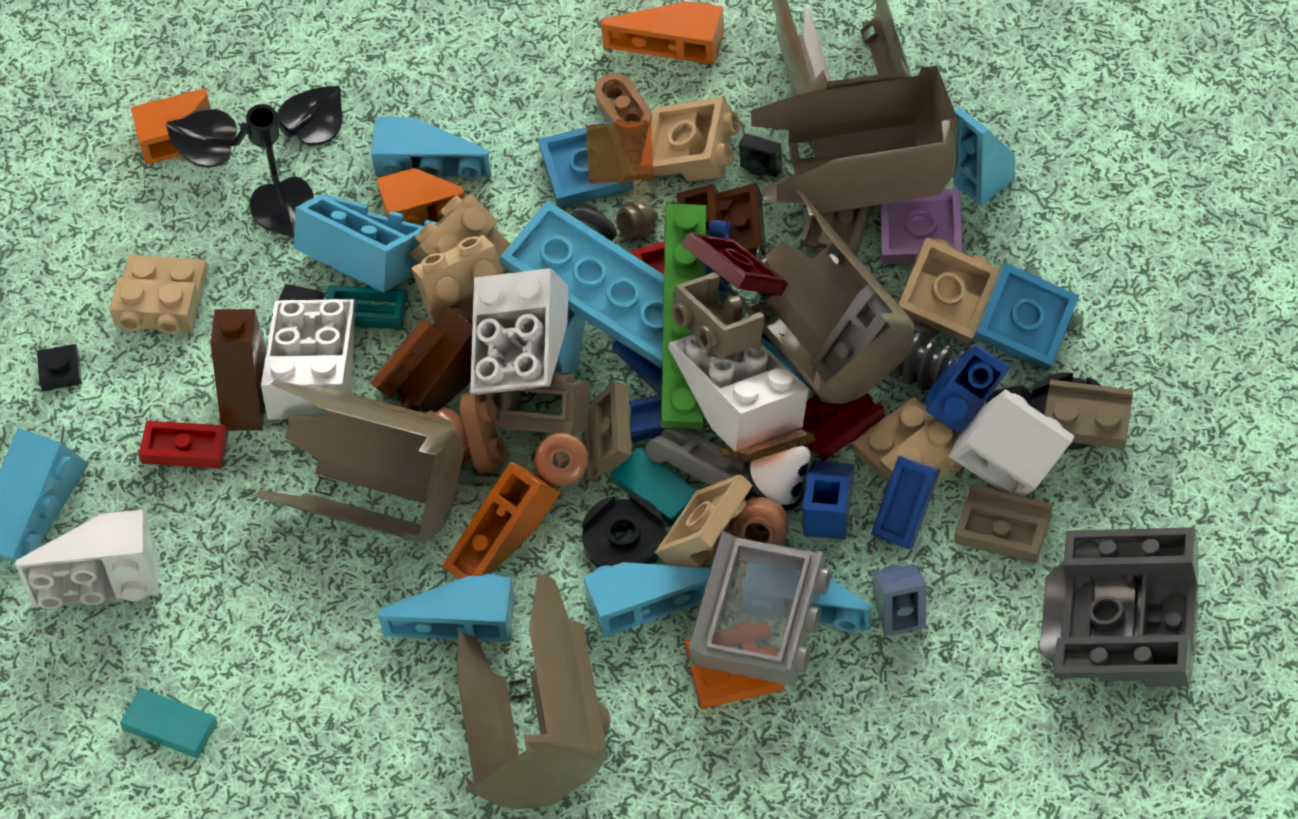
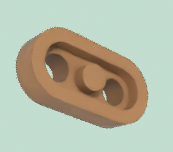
M617 73L601 77L595 84V99L608 122H614L617 134L622 138L632 140L645 136L650 127L651 111L631 80ZM612 96H619L616 99H610Z
M463 394L460 400V414L473 464L480 474L500 471L503 462L506 460L507 451L503 439L498 437L495 425L497 412L494 401L490 397L487 398L485 394Z

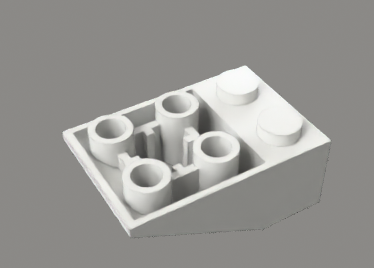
M551 268L474 278L470 394L480 395L550 387L568 324L569 287Z
M355 299L275 300L261 381L268 420L289 419V416H326L327 411L295 394L270 384L274 380H281L317 390L328 387L352 394Z
M694 334L669 343L668 348L711 429L735 452L803 427L809 388L762 343L759 350L749 348L722 359L711 350H703L699 346Z
M143 510L100 514L16 560V568L34 608L41 607L53 610L60 608L64 604L74 603L98 605L103 603L104 600L123 598L129 601H139L146 596L158 595V550Z

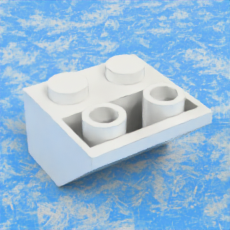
M1005 389L979 409L961 435L959 434L949 457L998 490L1025 497L1042 482L1071 444L1074 435L1065 430L1057 420L1046 417L1028 405L1023 397L1012 394Z

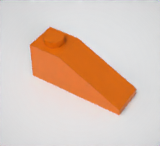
M689 1L603 18L601 22L603 48L711 65L715 63L725 31L722 6Z
M510 462L442 567L458 579L467 576L492 574L539 527L561 491L546 482L531 469Z

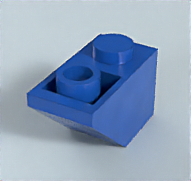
M977 344L972 345L947 366L925 396L926 412L961 435L1009 371L1010 366Z
M825 461L812 462L807 473L802 509L804 536L846 539L855 464Z

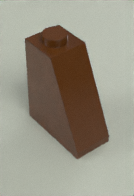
M448 306L433 324V327L443 335L442 338L396 390L401 394L397 401L407 409L418 412L420 409L425 412L429 410L437 412L471 383L473 323Z
M215 309L210 345L221 425H226L228 431H262L265 404L261 381L267 349L256 310Z

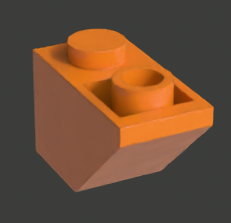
M206 88L131 107L139 144L146 164L181 156L170 140L166 124L168 121L181 119L191 113L211 109Z
M416 168L376 178L386 217H389L391 211L403 214V221L424 226L426 220L438 223L444 217L440 210L454 196L458 195L460 199L465 197L461 186Z

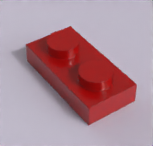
M146 420L138 455L141 464L221 469L229 433L226 425Z

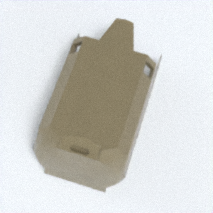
M771 0L776 16L775 32L794 96L813 91L912 77L887 0H875V16L863 25V28L860 30L863 41L869 44L878 75L831 81L810 9L805 8L803 35H798L788 1ZM873 26L875 34L865 40L863 32Z
M937 65L921 68L918 76L813 91L753 109L751 111V126L789 130L788 144L791 162L795 174L761 188L765 202L805 203L797 192L799 191L822 214L940 195L957 169L958 118ZM812 141L814 157L800 159L797 143ZM806 204L809 215H814Z
M797 191L815 215L824 233L830 238L827 247L814 259H811L781 241L765 257L769 267L787 280L788 285L782 296L772 295L766 301L751 307L742 298L741 300L744 310L749 316L758 312L762 313L761 310L770 308L776 317L767 319L765 316L763 333L820 401L829 404H843L866 395L868 391L904 361L912 347L915 328L913 321L808 199L801 192ZM834 246L842 253L840 260L832 253ZM720 276V282L733 297L739 296ZM869 284L893 311V313L880 314L890 327L826 382L810 362L858 293ZM871 309L868 310L867 314L873 320L876 315Z
M274 380L270 383L309 401L319 408L327 410L326 416H289L285 438L318 459L315 474L424 503L425 508L422 524H417L308 493L297 496L259 490L253 496L415 542H426L443 528L455 502L464 455L463 442L451 420L328 387L317 390L281 380ZM320 477L315 492L331 496L336 481ZM321 479L335 482L330 494L316 490Z
M537 574L534 603L529 624L536 669L530 672L540 734H523L526 751L520 755L518 753L506 677L492 672L477 637L465 635L459 631L457 680L474 781L473 784L465 775L467 790L500 807L528 809L556 804L561 798L585 782L590 781L598 773L607 758L584 625L568 618L555 579L541 574ZM527 679L511 681L510 684L524 682ZM524 694V695L512 696V698L514 699V698H520V697H525V696H530V695H529V694Z

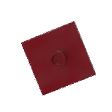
M688 233L682 243L684 248L737 289L782 296L788 285L787 280L734 240Z

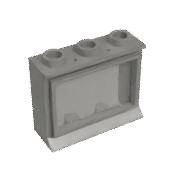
M722 530L688 647L695 666L795 686L799 672L805 673L808 667L810 647L806 645L810 632L816 633L819 626L821 608L817 607L820 594L828 592L831 582V568L826 566L823 551L815 553L737 538Z

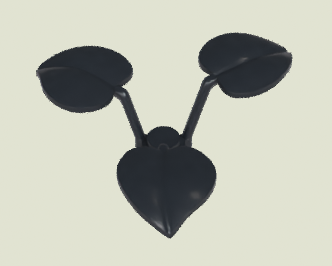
M326 86L304 91L287 99L280 106L278 113L269 105H255L248 110L246 123L240 124L238 134L236 123L228 113L217 109H206L191 113L181 119L168 121L166 124L168 135L173 146L183 158L194 165L206 168L217 167L228 162L231 157L230 146H239L246 134L252 144L265 148L273 184L261 185L253 192L250 198V212L257 224L264 229L292 236L295 235L296 207L313 199L314 194L308 183L300 177H289L280 182L273 144L278 140L279 129L288 138L296 134L299 141L306 145H320L333 139L339 132L342 124L341 89L339 86Z

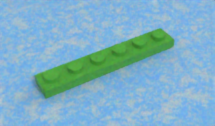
M666 203L661 428L702 430L703 412L668 347L670 342L693 334L687 327L680 328L676 325L671 310L674 302L675 286L705 276V263L684 248L682 243L688 233L706 235V205Z

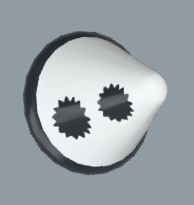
M800 446L775 450L761 449L751 453L745 460L743 467L744 477L753 485L750 492L755 498L765 497L775 500L781 504L785 511L797 507L803 497V485L811 456L809 449Z

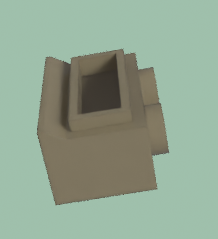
M717 272L675 286L674 302L671 310L673 320L678 327H687L696 336L697 342L703 350H711L722 359L749 348L760 349L765 316L758 312L742 320L744 305L739 296L726 299L723 307H721L717 303L720 275Z
M554 372L550 387L500 392L499 417L496 428L544 433L559 432L571 435L588 431L590 381L575 380L574 373ZM521 391L562 395V414L520 410Z

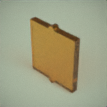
M617 119L615 123L587 125L589 184L618 182V184L622 185L625 181L654 179L651 120L622 122V120Z
M799 429L738 451H734L730 446L721 448L724 457L751 462L813 442L815 438L813 433Z

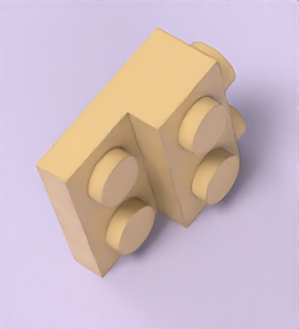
M724 97L654 107L640 170L646 178L682 173L687 182L723 178L725 166H731L734 160L730 142L732 135H737L740 131V120L737 113L732 111Z
M470 193L463 199H460L458 195L454 196L440 210L444 217L438 224L435 225L431 221L415 236L419 243L409 253L420 264L425 257L431 254L445 253L458 247V244L466 238L484 235L494 245L500 261V256L509 247L510 243L494 227L498 221Z
M484 235L466 238L458 244V247L445 253L431 254L425 257L420 264L411 268L432 324L436 322L447 306L473 323L474 278L504 274L494 245Z
M926 237L907 277L898 305L911 319L969 344L973 339L1000 269L993 267L983 257L969 256L955 250L954 246L945 240H933Z
M129 254L124 277L117 278L109 309L115 327H121L127 331H138L140 329L160 330L166 334L192 332L208 271L206 260Z
M912 397L852 442V451L887 484H889L899 455L940 469L938 479L949 471L956 472L963 467L949 457L959 433L927 413L926 407L915 397Z
M740 474L697 490L655 553L667 565L704 568L715 555L713 549L718 546L722 530L729 533L732 529L734 518L744 509L746 505L744 498L753 485Z

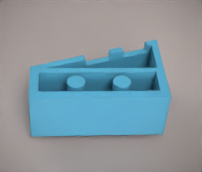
M321 194L296 207L294 249L310 256L313 260L320 261L339 270L344 275L351 276L369 285L374 290L384 293L414 276L411 268L419 263L409 253L419 243L415 236L431 221L426 220L424 226L403 221V214L391 211L389 217L369 213L368 205Z
M17 428L0 469V558L14 563L19 558L41 547L43 539L89 464L63 443Z

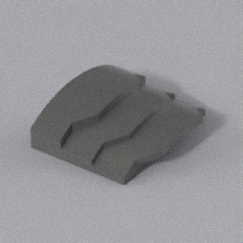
M1195 527L1066 531L1064 561L1045 577L1044 609L1039 643L1040 654L1054 663L1055 678H1099V681H1144L1145 687L1189 686L1194 664L1198 617L1199 568L1198 540Z

